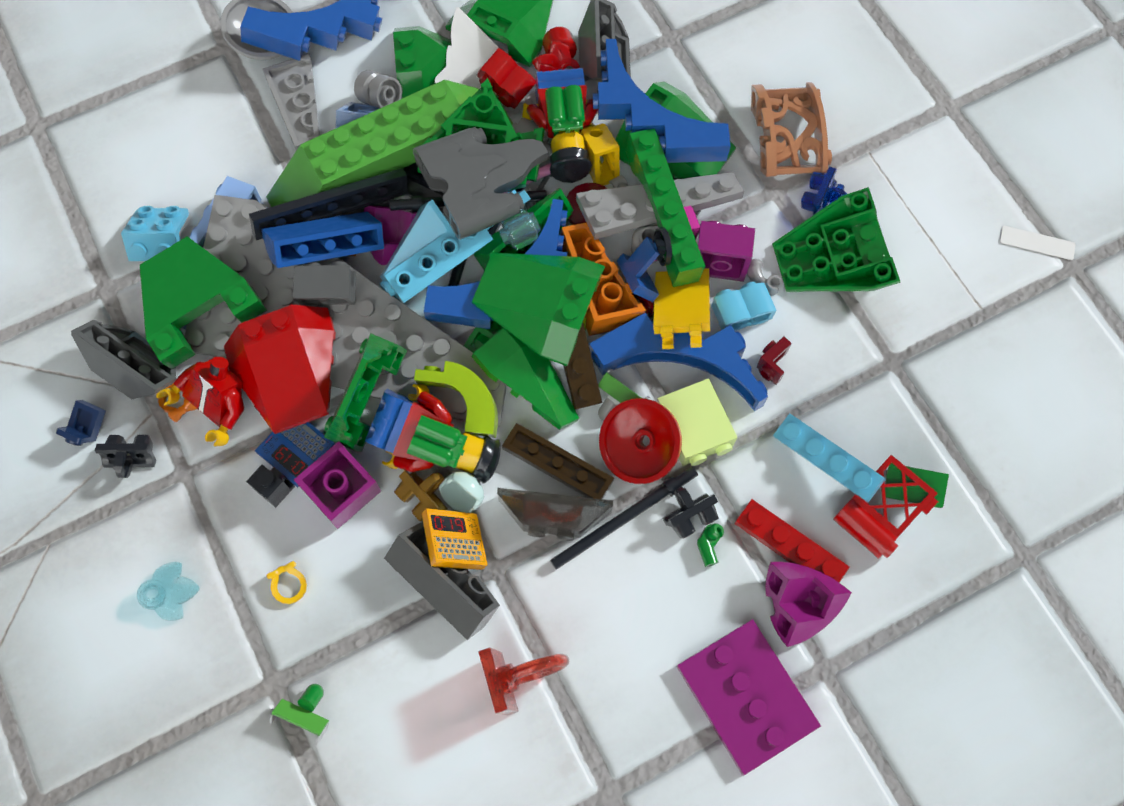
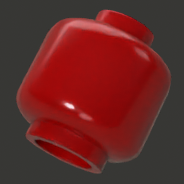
M554 27L546 32L542 42L546 54H550L551 42L557 41L569 48L571 58L575 57L577 52L576 42L572 33L567 28Z

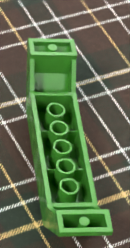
M442 80L300 144L266 196L270 206L273 207L415 163L413 148L422 145L428 138L431 139L453 112L479 89ZM505 111V113H506L508 119L510 120L511 124L513 125L514 123L512 122V120L510 119L509 115H508L507 112Z

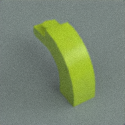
M445 361L444 372H441V368L435 366H424V370L415 369L414 381L417 384L453 389L464 397L467 406L465 432L481 437L486 435L490 438H496L498 413L494 398L484 382L473 371L449 361Z

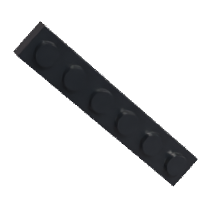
M401 168L249 213L252 234L257 241L263 239L262 229L335 217L407 195V174Z

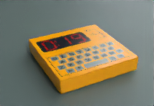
M428 508L422 512L431 566L483 570L488 565L477 514Z

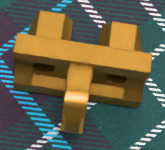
M404 470L399 475L402 482L395 489L394 493L403 502L408 503L414 496L420 500L412 510V514L420 522L423 521L422 512L426 508L448 509L434 493L445 480L440 473H433L424 481L416 472L408 473Z

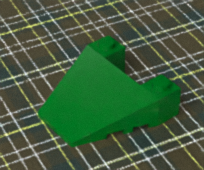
M188 236L140 264L146 340L159 361L170 369L196 355L180 328L225 301L233 315L241 323L256 318L267 311L254 288L241 275Z
M370 333L368 339L365 338L359 349L360 358L334 415H331L325 424L324 430L326 433L324 438L336 443L340 442L351 450L363 451L366 444L365 439L371 426L359 420L381 371L384 370L396 376L407 352L405 348Z

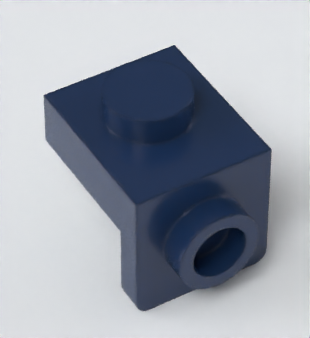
M76 400L68 425L57 428L56 434L64 437L65 442L76 446L94 442L97 439L106 410L84 400Z

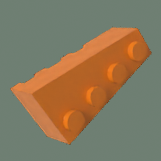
M587 222L562 227L560 235L564 236L562 252H567V256L581 257L605 266L597 290L593 294L585 315L588 335L592 336L613 331L644 314L646 309L642 303L637 302L628 283L625 284L619 275V269L605 254V248L599 239H594Z

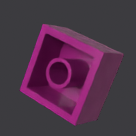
M713 220L708 222L701 221L696 242L705 264L704 269L709 268L711 278L744 282L753 257L756 228H750L742 224H721Z
M337 442L294 479L298 486L337 529L381 492L377 482L340 442Z

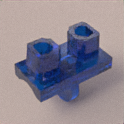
M829 167L827 173L813 172L809 187L810 189L818 190V193L805 191L801 198L802 209L812 211L813 215L828 206V204L847 194L844 191V185L837 184V181L834 179L837 168Z

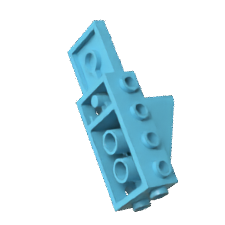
M514 189L511 191L513 194L519 193L523 203L531 199L525 190L516 192ZM431 200L425 203L418 210L388 264L379 276L382 279L379 285L391 297L394 296L401 303L407 302L428 285L492 241L493 238L487 231L489 228L459 240L435 202Z

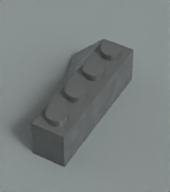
M423 521L399 534L384 557L467 640L486 626L500 606L480 577L473 576L468 569L431 566Z

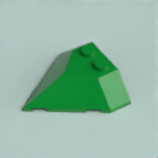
M420 26L395 28L393 39L396 76L402 87V99L436 84V76L446 67L447 48L452 46L451 39Z
M487 78L481 84V88L472 97L469 96L441 125L438 132L431 139L428 138L423 144L473 127L477 129L482 128L487 139L486 144L494 145L518 140V136L500 101L497 100ZM527 176L522 183L508 191L526 187Z

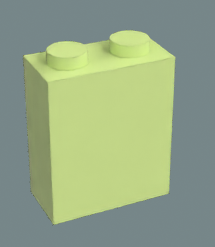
M709 378L657 398V402L664 405L674 415L679 424L682 436L679 460L682 466L690 463L691 466H696L705 462L707 456L715 453L717 456H721L733 449L732 447L738 437Z

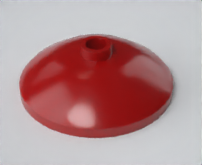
M644 398L626 400L615 406L604 419L599 434L600 453L608 469L621 480L633 484L652 483L666 476L677 463L682 447L681 430L674 415L664 405ZM645 436H648L650 439L648 446L643 444Z

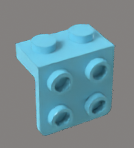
M143 206L138 208L121 232L128 260L147 261L180 241L179 232L189 216L188 209L179 208L178 206L166 208Z

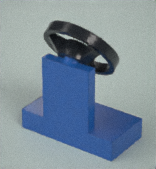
M665 227L655 230L653 241L651 238L646 237L631 256L623 253L617 260L632 292L651 302L659 296V293L647 269L656 258L661 266L670 265L672 260L671 240Z

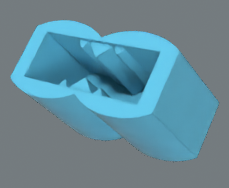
M755 282L744 284L740 290L731 291L730 289L720 291L714 297L711 305L721 330L731 325L735 331H738L747 326L773 319L777 311L765 283Z

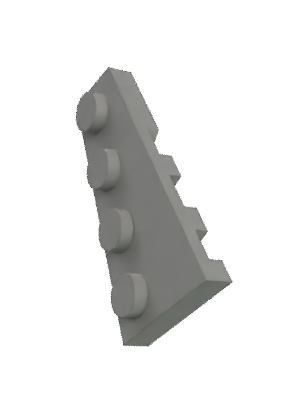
M310 53L303 55L300 61L290 59L263 68L265 78L294 147L297 150L300 144L320 136Z

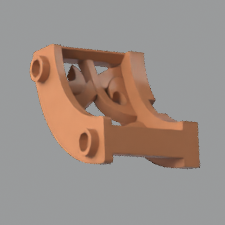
M806 82V87L765 89L762 84L752 85L751 111L754 114L757 126L763 127L764 136L759 137L760 171L766 177L784 174L827 173L828 165L832 163V152L828 150L826 119L820 89H817L812 82ZM779 107H782L780 112L772 111V109L778 111ZM787 110L797 113L808 122L807 127L796 140H794L787 128L774 124L784 118ZM782 136L784 141L780 143L776 140V137ZM800 150L802 158L808 161V150H813L816 155V164L800 165L797 152ZM791 157L793 166L777 167V164Z

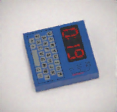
M307 422L277 434L272 432L257 447L255 452L272 467L279 470L287 480L298 488L299 486L294 479L333 447L335 443L324 438L325 435Z

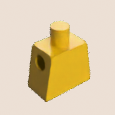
M591 123V125L584 127L581 135L584 138L585 150L588 151L589 160L592 164L591 171L589 172L592 181L604 186L611 184L610 180L620 176L619 145L606 124L595 125ZM600 156L604 159L603 163L600 161Z

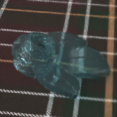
M170 562L157 568L152 579L140 585L137 590V600L143 608L155 610L157 615L164 620H179L184 616L181 604L193 598L200 587L193 580L180 577L182 563ZM155 589L158 591V595L155 598L147 597V592Z

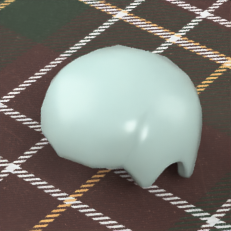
M465 471L451 473L439 486L441 497L457 512L471 513L481 505L484 499V490L476 477Z

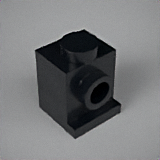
M263 464L246 481L275 508L295 487L275 467L269 470Z

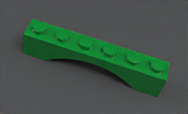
M653 128L630 133L625 153L631 170L639 179L648 195L658 228L665 227L670 236L672 260L670 265L666 266L672 286L677 287L699 282L705 264L656 130Z

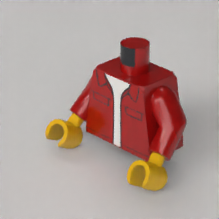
M214 357L206 362L193 364L176 378L172 388H165L156 394L157 398H163L168 394V401L164 405H171L179 401V392L182 391V396L219 427L218 430H209L205 435L206 442L216 440L213 445L214 447L224 446L228 443L229 435L227 431L228 429H233L245 408L242 399V381L228 369L229 362L224 357Z

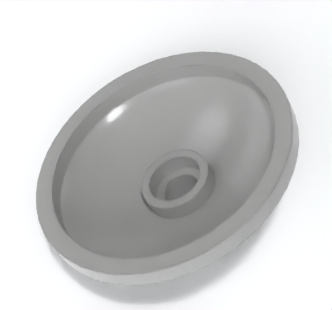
M281 0L230 1L221 15V30L227 44L237 53L251 59L269 60L282 56L241 42L240 26L248 6L271 12L293 13L292 10Z

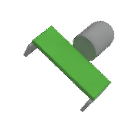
M613 369L608 370L598 384L602 390L610 395L607 396L598 410V415L603 421L608 413L618 404L626 400L641 398L610 375Z

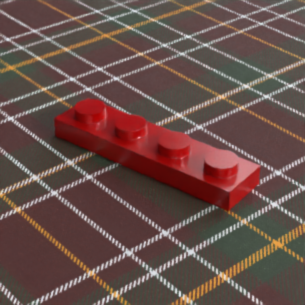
M751 499L734 523L789 563L812 568L839 583L850 568V566L753 499Z

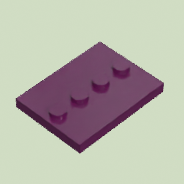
M753 619L676 666L742 776L821 727L819 721Z

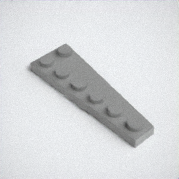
M734 172L674 180L683 207L691 206L694 212L742 199L744 190ZM642 184L590 190L576 194V201L595 240L657 223L652 205Z

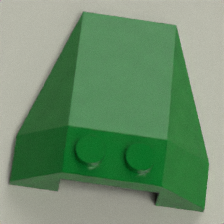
M492 253L473 297L472 304L540 357L568 366L580 328L593 294L597 290L605 266L573 256Z

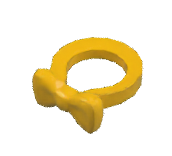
M294 561L266 574L268 579H272L270 587L272 595L277 601L284 604L298 602L303 598L307 590L306 578L300 571L294 568L296 567V562ZM286 571L296 576L301 584L298 594L291 598L282 596L277 588L279 575Z

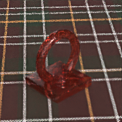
M491 647L478 651L495 714L501 715L519 712L513 693L519 691V684L554 674L566 668L570 662L567 655L555 654L513 667L512 663L505 665L503 654L500 651Z

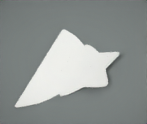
M456 7L451 26L452 46L447 48L446 67L436 76L435 83L448 80L480 89L481 84L477 73L499 47L459 7Z

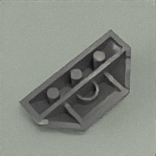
M590 0L578 31L579 68H583L585 76L601 82L602 71H605V66L600 65V50H605L606 39H616L619 56L626 72L631 77L629 37L621 19L616 13L617 8L615 4L607 0Z
M92 320L71 330V336L90 370L131 400L154 395L172 385L176 380V367L170 369L161 363L148 341L135 331L115 325H104L101 321Z

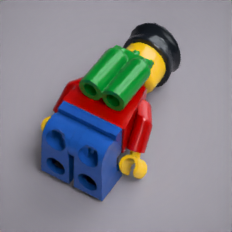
M583 68L536 72V104L527 105L523 103L522 117L533 120L539 128L543 127L546 130L549 138H552V155L549 160L551 166L549 170L554 179L563 183H575L585 178L592 168L589 153L585 150V142L581 131L584 127L591 125L596 114H598V109H593L592 99H586L587 85H585Z
M413 384L412 386L416 388L417 394H408V397L389 389L384 391L365 439L366 443L384 449L392 455L389 462L382 461V464L391 469L400 468L409 472L430 469L434 464L441 467L450 466L470 473L472 476L480 479L483 484L490 480L499 463L501 442L499 439L494 440L486 435L481 438L467 432L461 434L460 430L454 428V424L451 423V414L439 399L429 393L428 387L424 384Z

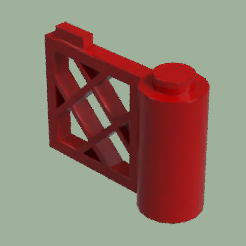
M890 455L876 472L884 477V471L892 463L901 471L902 483L885 484L883 482L880 486L882 505L870 506L855 494L833 518L838 525L878 559L882 555L888 558L899 546L895 543L896 539L921 511L927 515L938 503L934 498L938 493L893 455ZM905 475L909 477L914 483H906ZM906 486H919L928 495L921 503L908 504ZM885 487H902L904 504L886 505ZM904 507L905 520L898 528L888 521L887 508ZM908 507H916L909 515ZM883 508V516L875 509Z

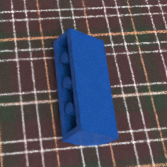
M368 212L262 229L268 256L276 268L384 249L382 223Z

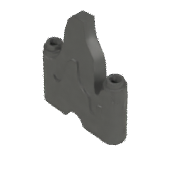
M473 127L414 147L413 155L429 188L432 191L445 193L443 195V202L445 204L443 213L456 237L462 240L520 213L521 209H524V203L519 193L504 192L518 186L524 181L532 168L547 160L548 151L541 141L525 139L503 144H486L487 139L482 128L477 129Z

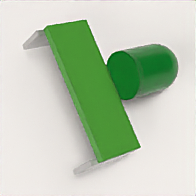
M319 684L309 685L298 700L299 706L281 699L272 711L269 724H272L276 717L284 719L316 734L315 745L317 746L327 731L329 720L312 713L324 695L323 688Z

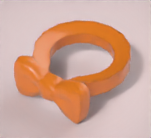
M174 383L166 388H172ZM168 394L163 398H158L159 406L168 413V417L174 422H178L182 415L188 411L197 409L186 399H184L182 406L175 408L164 405Z

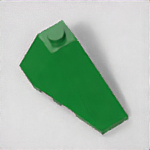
M501 329L472 354L471 357L489 378L495 382L498 380L502 381L512 389L510 393L516 398L519 395L532 404L533 411L557 429L561 430L579 420V416L550 360L540 357L506 329Z

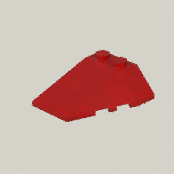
M291 304L238 324L224 345L226 359L229 362V370L241 379L242 389L274 434L329 415L332 385L330 373L331 365H333L334 361L332 348L336 332L328 308Z

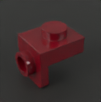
M785 336L777 343L774 340L771 341L763 349L762 353L764 354L757 364L760 375L775 385L781 381L784 375V371L776 363L787 354L792 344Z

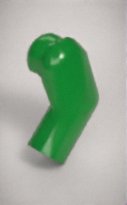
M718 523L707 525L697 540V546L705 567L719 563L714 547L719 539L723 537L724 529Z

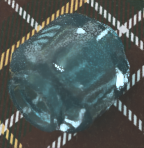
M521 209L520 213L502 221L503 229L498 230L505 246L511 244L516 250L534 243L538 239V233L541 232L533 212L528 213L525 209Z

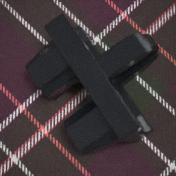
M109 435L105 444H96L94 450L96 454L100 455L103 467L113 468L118 478H128L132 467H155L156 458L152 452L153 443L149 435H137L133 443H126L124 437L120 435Z
M679 486L675 489L674 495L680 508L662 518L666 526L672 527L677 535L684 539L696 531L689 518L697 514L703 525H708L719 519L714 506L718 500L714 494L709 496L707 493L692 500L686 488Z

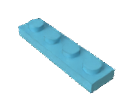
M790 413L773 435L775 439L867 503L885 481V478Z

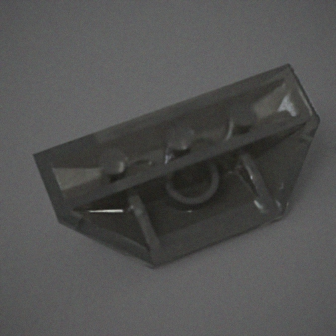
M506 488L497 489L499 502L524 532H528V535L532 537H545V534L557 535L558 539L572 541L574 537L581 538L609 516L613 508V500Z

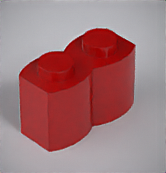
M500 48L494 52L477 73L480 84L488 78L492 90L498 95L499 101L504 106L512 107L513 109L518 106L536 84V80Z

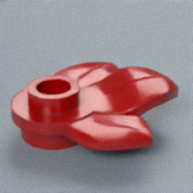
M557 41L551 42L550 54H542L532 60L538 72L564 70L567 66H571L572 69L580 67L579 63L571 58L569 48Z

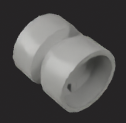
M365 70L361 72L354 83V92L357 99L362 103L377 108L385 107L400 100L402 97V87L397 79L374 71Z

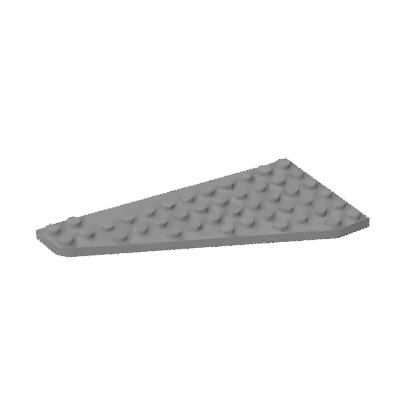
M215 195L203 248L241 275L254 288L267 311L259 316L291 304L300 305L293 299L294 266H303V264L276 268L268 256L264 240L256 241L252 234L249 213L266 209V207L256 200ZM332 258L315 262L320 263V265H331V262L343 261L339 258ZM352 267L351 271L356 272L355 305H303L324 307L330 311L336 332L332 348L334 361L333 365H331L330 373L332 387L346 389L361 355L359 353L360 346L365 338L368 339L370 333L402 346L407 352L396 376L384 370L381 371L370 395L371 397L382 399L386 389L407 397L408 394H417L416 388L412 386L417 384L414 381L415 369L424 370V366H435L441 368V372H444L445 361L454 362L473 371L489 389L496 404L498 427H500L506 385L500 380L495 382L489 378L471 357L473 352L393 296L391 297L386 291ZM224 301L189 322L186 326L185 338L195 354L224 357L226 359L224 345L241 322L233 315ZM427 386L429 393L442 402L451 414V418L466 421L467 406L464 397L459 392L449 388Z

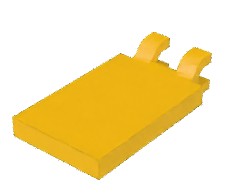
M709 268L704 269L699 282L677 287L672 286L667 271L655 272V287L659 296L654 300L653 327L654 334H661L662 349H674V333L687 332L690 335L691 348L702 347V332L710 331Z

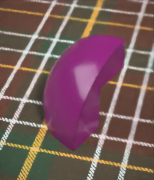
M378 205L364 207V212L370 213L382 223L384 249L370 252L379 264L387 265L417 212L409 210L390 211V207Z
M770 562L766 577V596L772 598L775 611L770 618L778 636L787 647L802 643L823 630L840 613L852 593L841 583L812 568L788 562Z

